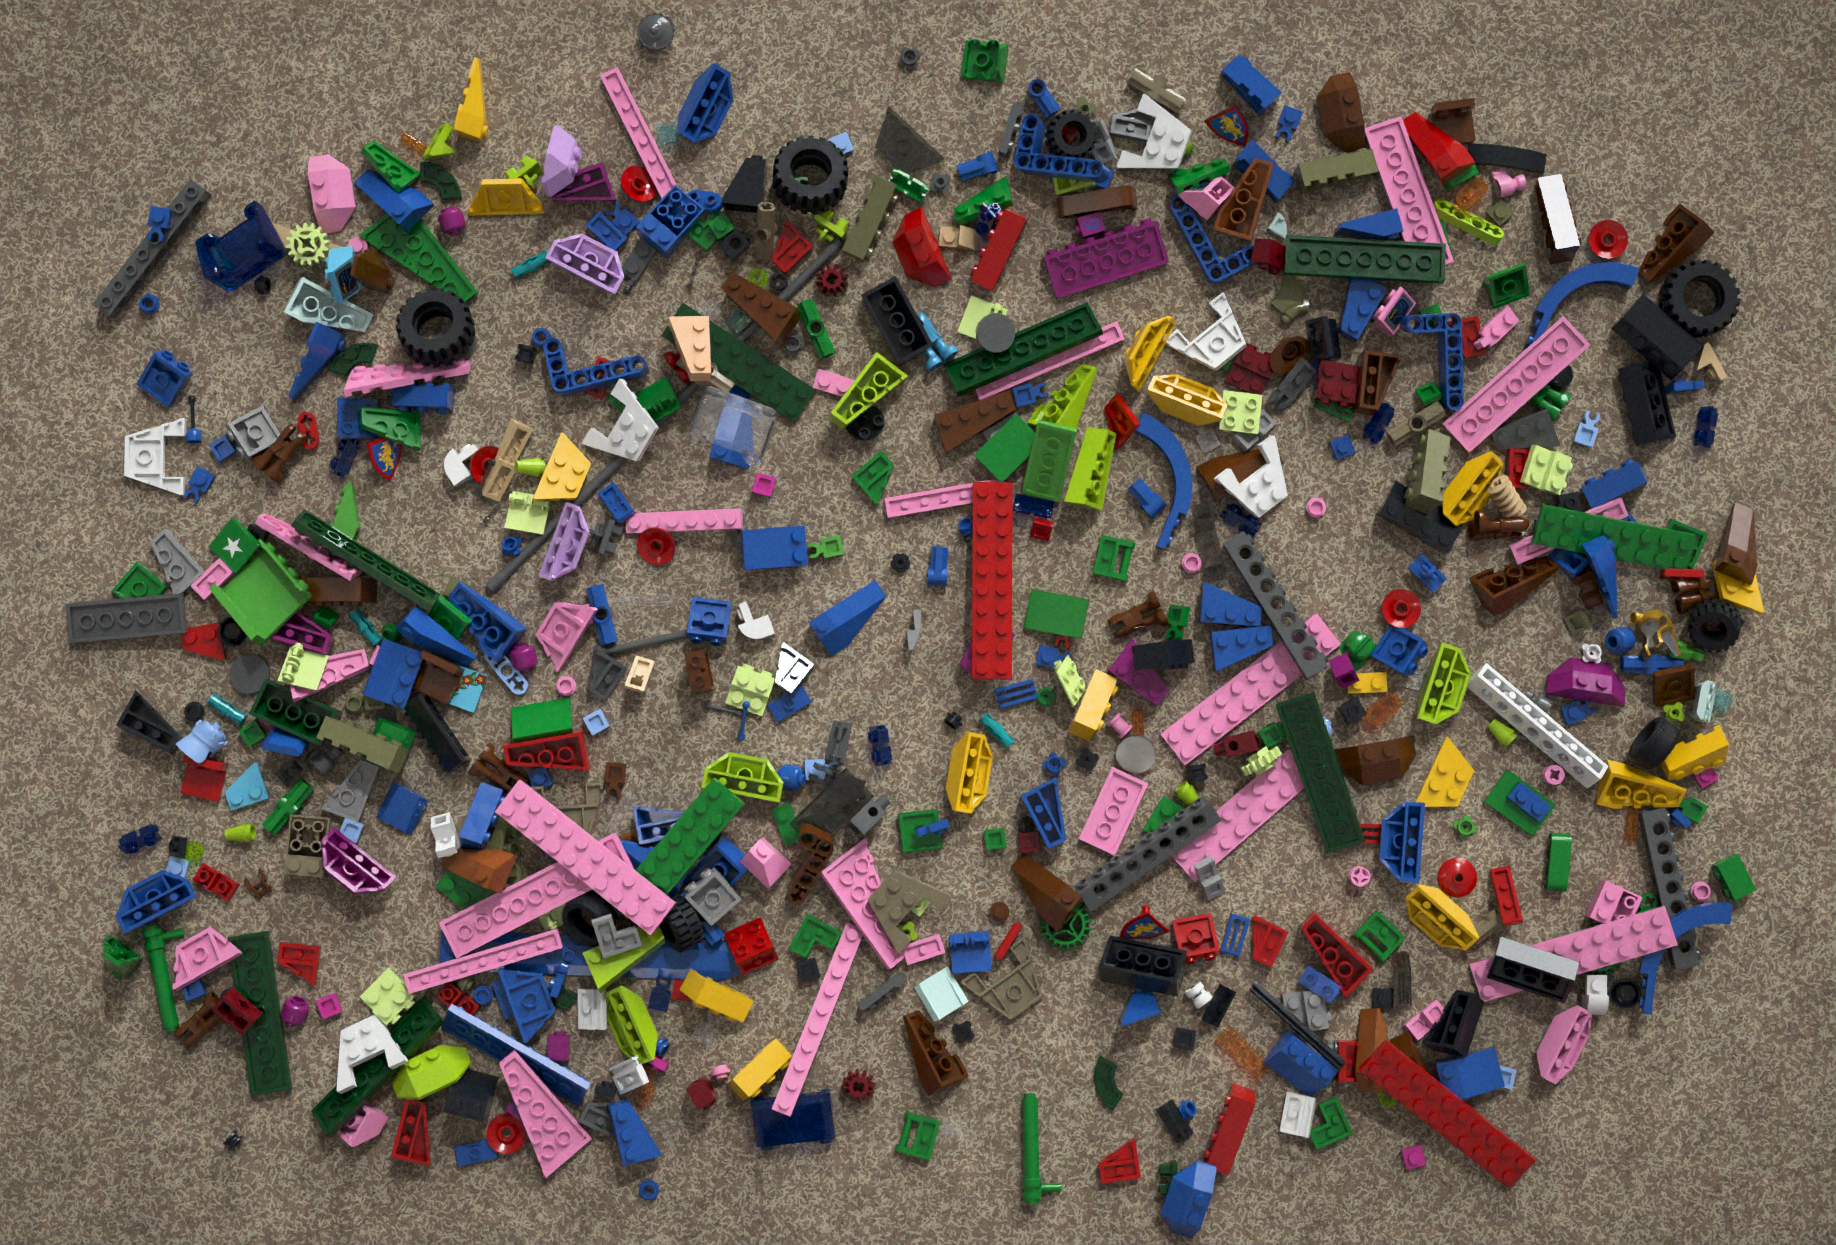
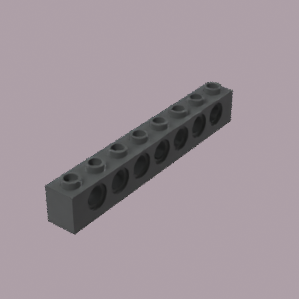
M190 179L168 207V209L172 210L169 230L163 229L165 235L164 242L158 241L159 234L154 235L153 241L148 239L147 234L94 302V305L108 316L116 319L207 202L211 194Z
M1243 531L1224 542L1223 548L1255 600L1262 607V611L1305 680H1308L1328 667L1327 662L1329 661L1323 652H1319L1316 648L1318 643L1314 636H1309L1306 632L1307 625L1302 618L1298 619L1295 612L1297 610L1294 604L1286 600L1284 596L1286 592L1282 585L1276 584L1274 580L1276 576L1270 567L1266 568L1263 563L1265 558L1260 551L1256 552L1253 547L1255 543L1249 534L1246 535ZM1242 550H1247L1251 556L1248 559H1243L1239 553ZM1254 566L1260 568L1261 574L1258 576L1252 575L1250 568ZM1263 583H1267L1271 586V591L1265 593L1261 590L1260 586ZM1279 600L1282 607L1274 609L1271 606V602ZM1282 618H1291L1292 625L1284 626L1282 624ZM1300 634L1303 637V641L1295 643L1292 640V635ZM1306 650L1311 651L1313 659H1304L1303 652Z
M1205 796L1197 798L1190 806L1178 811L1173 818L1162 822L1153 832L1145 834L1140 841L1128 846L1123 853L1111 858L1110 862L1103 867H1098L1093 874L1081 879L1074 888L1082 896L1084 903L1092 912L1222 820ZM1199 815L1196 820H1193L1195 816ZM1179 827H1182L1179 832H1176ZM1166 838L1163 843H1160L1162 839ZM1146 850H1150L1149 853L1143 855ZM1134 861L1132 865L1127 866L1129 862ZM1113 873H1117L1115 877L1110 878ZM1101 884L1099 888L1094 889L1096 885Z
M1655 808L1637 812L1654 892L1658 899V907L1665 906L1670 918L1678 912L1687 909L1686 901L1688 896L1686 890L1682 887L1683 874L1678 869L1679 855L1673 846L1675 837L1673 831L1669 828V822L1671 821L1669 812L1665 808ZM1659 824L1661 827V831L1659 834L1656 835L1653 831L1654 825ZM1661 843L1665 846V851L1662 854L1657 850L1658 845ZM1664 863H1667L1669 871L1664 874L1662 866ZM1671 882L1674 889L1671 893H1668L1666 886ZM1673 902H1676L1678 909L1673 913L1670 906ZM1694 928L1686 931L1676 939L1677 946L1667 948L1672 969L1677 970L1700 965L1699 959H1701L1699 949L1695 946L1696 933ZM1685 941L1686 949L1681 952L1679 944Z

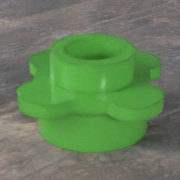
M1464 815L1463 819L1453 823V827L1459 832L1458 836L1462 839L1471 833H1475L1477 827L1468 815Z

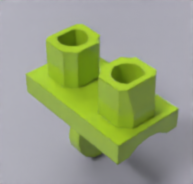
M526 156L520 162L523 167L519 171H516L513 167L507 170L505 174L508 179L522 178L534 190L536 188L534 182L539 179L538 176L544 171L535 159L532 160Z
M830 209L825 213L822 211L813 217L815 222L824 228L823 230L818 227L815 231L820 234L819 241L823 243L827 239L833 242L835 237L830 235V233L845 241L850 223L840 218L836 225L832 224L830 221L835 216V213Z

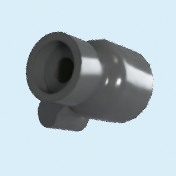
M1529 689L1524 694L1545 713L1548 712L1557 697L1546 695V690L1539 696H1535L1534 692Z
M330 744L327 747L326 753L313 748L305 758L327 776L335 767V760L339 759L343 752Z

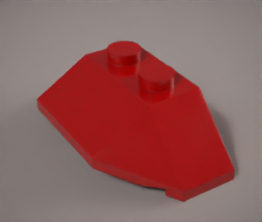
M920 207L904 215L892 242L907 277L932 287H937L952 280L923 208Z

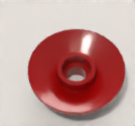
M630 166L623 171L620 181L622 189L628 197L637 202H648L654 198L657 188L647 169L640 166Z
M1602 220L1590 230L1588 236L1589 246L1593 253L1600 258H1616L1625 251L1628 245L1627 231L1617 221ZM1604 237H1608L1610 239L1609 244L1604 243Z
M484 446L473 454L470 460V472L478 483L485 485L499 448ZM487 461L488 467L484 468V463Z
M648 528L640 534L637 540L639 554L645 561L653 565L668 563L676 551L674 539L667 531L661 528ZM656 541L661 544L660 547L656 545Z
M1396 589L1385 596L1381 611L1384 619L1391 626L1407 628L1419 619L1421 604L1417 596L1411 591ZM1398 606L1403 608L1402 613L1397 612Z
M1451 858L1445 861L1439 868L1437 875L1438 884L1447 895L1463 897L1475 888L1477 873L1474 866L1466 859ZM1457 874H1460L1462 876V879L1459 882H1457L1455 879V876Z
M510 1113L500 1114L493 1118L486 1131L487 1141L491 1148L502 1154H510L519 1150L527 1136L523 1121L521 1122ZM505 1129H509L511 1131V1135L506 1137L503 1134V1131Z

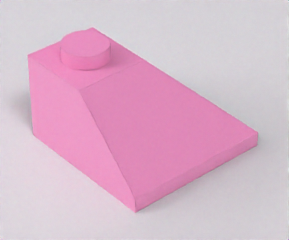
M764 837L739 861L768 889L792 864Z
M366 1102L337 1134L351 1147H355L379 1135L386 1124L388 1116L379 1108Z

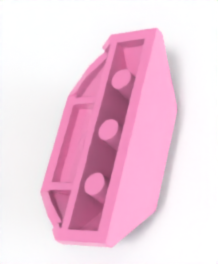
M329 154L310 157L308 177L318 225L323 229L322 233L341 232L356 209L350 169Z
M1577 1005L1554 1016L1536 1051L1541 1077L1557 1084L1560 1079L1572 1071L1590 1036L1591 1012Z

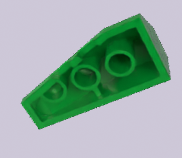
M111 935L104 938L102 956L107 967L119 979L130 978L143 957Z

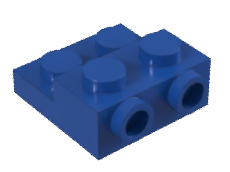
M160 350L152 355L136 385L165 406L170 407L180 390L185 388L193 373L189 370V365L174 360V355L171 352Z
M692 597L687 639H690L695 644H701L702 641L710 642L713 646H721L722 643L726 644L732 602Z
M1390 625L1372 652L1371 657L1408 678L1409 675H1413L1416 672L1418 660L1420 658L1423 659L1427 655L1428 644L1425 640L1409 631Z

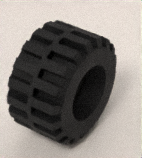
M1068 109L1052 118L1046 127L1047 132H1045L1044 136L1047 137V141H1045L1046 146H1050L1049 152H1054L1056 156L1083 158L1094 149V144L1098 139L1095 137L1098 134V130H1094V126H1096L1095 121H1090L1092 117L1090 115L1085 116V112L1082 110L1077 112V109H1072L1071 111ZM1065 125H1072L1078 129L1080 133L1079 145L1070 146L1065 143L1062 138V129Z
M1713 598V601L1705 599L1704 604L1699 602L1690 614L1688 625L1689 637L1693 639V644L1695 646L1699 644V649L1701 650L1708 649L1707 652L1712 653V650H1716V653H1720L1721 649L1726 651L1729 649V645L1733 647L1739 638L1741 617L1738 615L1739 611L1737 608L1733 609V604H1726L1724 599L1721 601H1717V598ZM1715 619L1723 622L1726 628L1721 631H1711L1703 623Z
M679 897L674 899L676 902L675 906L659 926L668 944L677 952L682 953L702 942L704 933L699 917L692 906L686 900Z

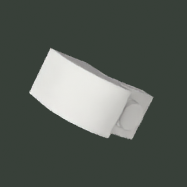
M475 444L464 446L460 449L461 453L459 454L456 450L451 449L445 458V472L455 487L472 478L471 472L465 463L478 450Z
M743 602L739 604L740 609L737 612L740 620H744L745 623L738 625L744 635L751 639H763L775 635L769 615L753 620L748 603Z
M448 812L431 817V830L436 840L437 857H449L457 853L460 843L451 813Z
M1585 975V994H1582V1008L1588 1010L1592 1015H1605L1609 1005L1607 975Z

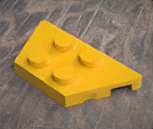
M522 178L482 179L469 207L468 215L544 214L545 207Z
M562 432L532 500L534 502H539V500H576L591 466L590 461Z
M1717 559L1713 561L1712 567L1720 600L1724 599L1726 603H1732L1742 609H1751L1757 615L1763 614L1764 608L1756 574L1752 585H1749L1715 571L1714 567Z
M1445 737L1415 802L1425 803V807H1457L1474 773V769L1448 737Z

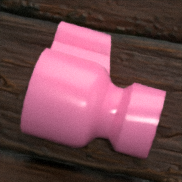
M1504 169L1491 172L1494 187H1499L1500 193H1496L1498 198L1511 196L1515 190L1522 191L1527 188L1526 179L1523 174L1517 175L1512 179L1506 174Z

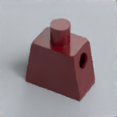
M1254 729L1224 737L1222 743L1213 745L1215 756L1227 754L1229 758L1259 750L1260 746ZM1237 742L1238 748L1232 749L1230 744Z

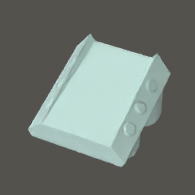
M1707 680L1695 686V699L1692 713L1689 714L1694 721L1705 723L1710 722L1716 692V684Z
M948 966L914 986L934 1022L968 1002Z

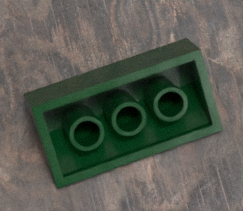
M265 678L249 712V715L321 747L326 741L316 737L325 716L339 720L342 714L341 711L310 697H305L293 703L290 688Z

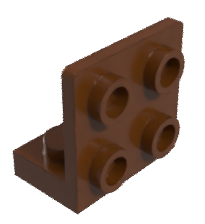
M1474 98L1435 103L1431 108L1433 124L1460 144L1474 142L1476 137L1471 111L1475 106Z
M423 650L420 658L424 659L425 663L413 688L444 704H448L465 669Z

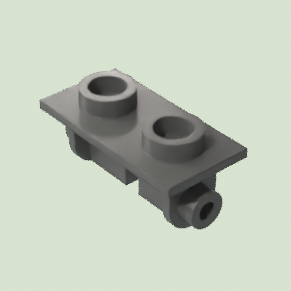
M833 720L825 759L844 763L853 724Z

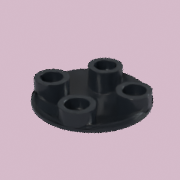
M872 406L850 423L846 429L852 437L858 440L874 439L884 428V416L878 408Z

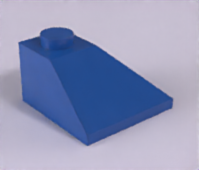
M1134 989V993L1130 994L1119 1018L1122 1026L1161 1013L1153 992Z

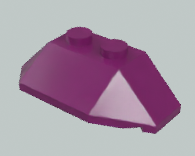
M1570 657L1547 676L1546 695L1620 707L1625 706L1626 687L1609 663L1600 662L1595 664L1590 661L1585 663L1582 659Z
M335 827L322 839L323 871L353 895L384 891L396 879V876Z

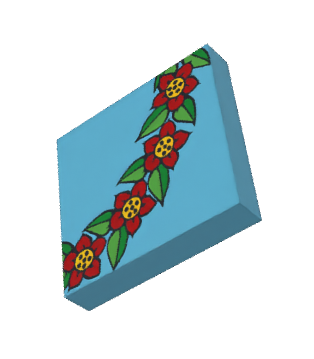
M460 666L465 670L448 704L475 713L488 675Z

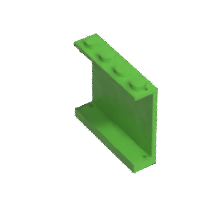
M259 539L258 542L263 549L224 588L214 584L209 589L250 640L262 646L312 597V594L308 591L310 587L302 579L299 580L297 578L299 574L292 567L286 565L288 561L281 554L278 555L275 552L277 548L271 542L266 543Z

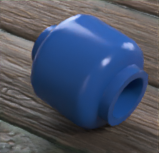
M1614 628L1606 634L1605 644L1607 649L1614 654L1625 653L1632 650L1635 646V635L1629 628Z
M785 764L778 768L777 774L783 781L782 790L796 792L801 786L805 785L806 774H803V769L800 766Z

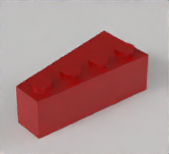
M1005 208L1004 212L1000 210L995 220L998 224L995 230L991 229L987 237L990 241L987 247L983 246L978 256L981 260L978 266L974 265L971 270L972 282L991 291L994 290L1005 268V263L1012 254L1013 246L1017 243L1022 233L1023 225L1029 219L1028 217L1009 208Z
M584 729L574 730L573 733L522 742H506L503 745L506 765L580 769L589 771L591 768Z
M1314 910L1300 924L1301 929L1333 979L1342 987L1340 990L1346 998L1374 970L1372 965Z
M1231 1083L1223 1103L1222 1113L1220 1112L1218 1115L1216 1131L1213 1130L1210 1137V1148H1206L1203 1156L1205 1163L1216 1165L1217 1172L1228 1176L1256 1104L1254 1090Z

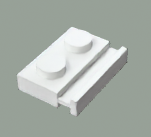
M578 989V1029H607L606 990L600 993L598 989Z
M638 1055L609 1068V1071H612L614 1074L612 1078L620 1095L649 1082L642 1064H639L637 1061Z
M1287 1092L1280 1132L1309 1138L1317 1098Z

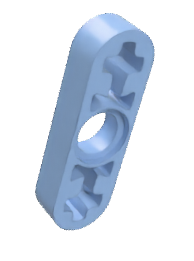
M486 653L484 654L485 660L513 693L521 695L527 692L529 688L528 681L519 670L513 668L512 662L506 655L503 657L506 661L499 664L498 668H496L495 665L498 662H495L493 659L490 660L489 656ZM504 665L512 667L511 675L504 676L501 669ZM516 673L518 677H515L518 682H524L522 685L524 689L522 691L520 689L515 690L516 684L513 680L510 683L508 682Z

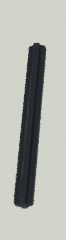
M1255 982L1249 990L1336 1069L1339 1070L1343 1067L1345 1060L1263 986Z

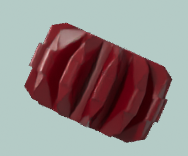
M827 264L828 270L821 267L820 271L822 274H816V278L820 280L816 282V286H822L819 290L820 293L827 290V297L830 296L831 291H833L834 297H837V290L842 294L845 292L841 286L848 287V282L843 280H847L849 277L848 274L842 275L845 272L844 268L837 271L838 264H835L833 269H831L830 264ZM830 276H834V279L837 278L835 284L827 283Z
M857 1068L855 1076L851 1071L848 1072L851 1079L843 1078V1081L848 1084L842 1085V1089H849L844 1095L848 1097L852 1094L851 1102H854L855 1097H858V1102L862 1103V1096L868 1101L870 1097L867 1093H875L869 1087L876 1086V1083L869 1082L873 1079V1075L865 1077L867 1070H864L862 1075H859L860 1070ZM856 1081L858 1083H864V1085H862L863 1090H860L859 1088L856 1090L854 1089Z

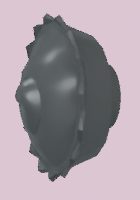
M662 13L646 15L637 26L639 41L650 50L655 49L658 51L671 44V40L674 38L675 29L673 22Z

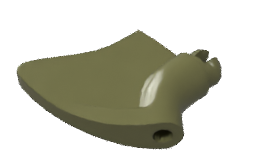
M1283 274L1280 291L1271 302V305L1283 314L1280 318L1281 322H1285V325H1288L1300 313L1309 312V299L1303 285L1295 276Z

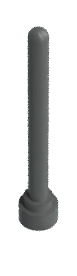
M678 631L610 647L596 645L593 646V651L595 648H598L607 655L683 639L687 637V631Z

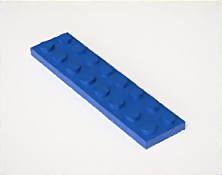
M450 1005L444 1018L445 1023L441 1026V1029L499 1062L515 1050L553 1093L578 1107L581 1105L591 1085L584 1077L577 1076L570 1072L567 1067L556 1064L549 1057L535 1052L532 1047L525 1046L514 1037L500 1032L497 1027L486 1024L481 1018L472 1016L462 1007Z

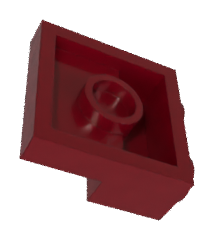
M1247 343V347L1236 355L1224 382L1247 393L1262 395L1273 373L1269 362L1271 353H1259L1256 351L1257 347Z
M1320 359L1318 361L1313 399L1319 400L1318 403L1330 405V402L1338 403V407L1349 408L1354 405L1358 387L1356 381L1359 366Z

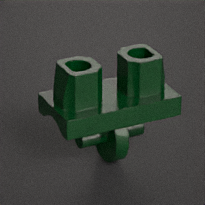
M1170 1160V1163L1159 1164V1175L1170 1176L1171 1182L1172 1176L1178 1173V1162L1176 1160ZM1159 1183L1160 1195L1166 1196L1170 1183Z

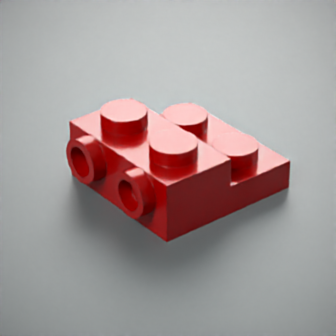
M1211 913L1172 920L1177 949L1187 951L1186 965L1196 963V959L1204 958L1205 961L1216 959L1220 949Z

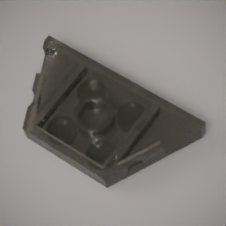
M890 106L887 108L875 148L890 163L908 174L944 160V157Z

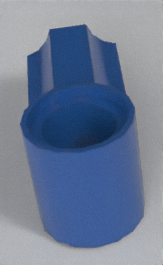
M1034 79L1030 82L1027 94L1033 99L1046 119L1061 109L1047 90L1043 80ZM1037 85L1041 88L1042 92L1036 94L1032 91L1031 87Z
M992 152L981 154L974 160L956 166L961 182L979 176L986 177V174L998 172Z
M1141 478L1127 489L1139 502L1141 509L1146 510L1151 519L1167 506L1158 494L1153 493Z
M931 547L927 585L947 587L948 548Z

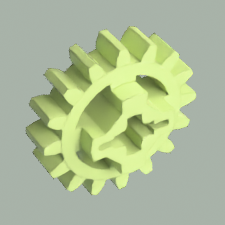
M304 223L303 228L296 225L297 231L290 230L293 236L286 238L290 242V244L286 245V248L291 250L288 253L289 256H295L293 260L296 263L300 261L302 266H305L306 262H308L309 266L312 267L314 261L320 264L319 259L321 257L326 259L324 252H329L326 245H329L330 241L325 240L328 237L327 233H322L323 229L321 227L316 229L314 223L310 227H308L307 223ZM305 232H310L309 235H301ZM319 238H320V241H321V247H320V249L318 248V243H317V242L319 241ZM296 240L298 241V245H299V247L297 248V251H296V246H295V245H296ZM302 240L309 242L314 249L306 247ZM308 254H315L312 257H306Z
M1265 746L1247 757L1248 762L1241 767V770L1245 776L1253 772L1257 776L1276 764L1275 759L1281 756L1282 753L1278 746L1269 750Z

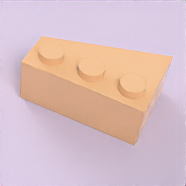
M709 316L669 317L668 326L673 334L675 344L678 347L690 381H710Z

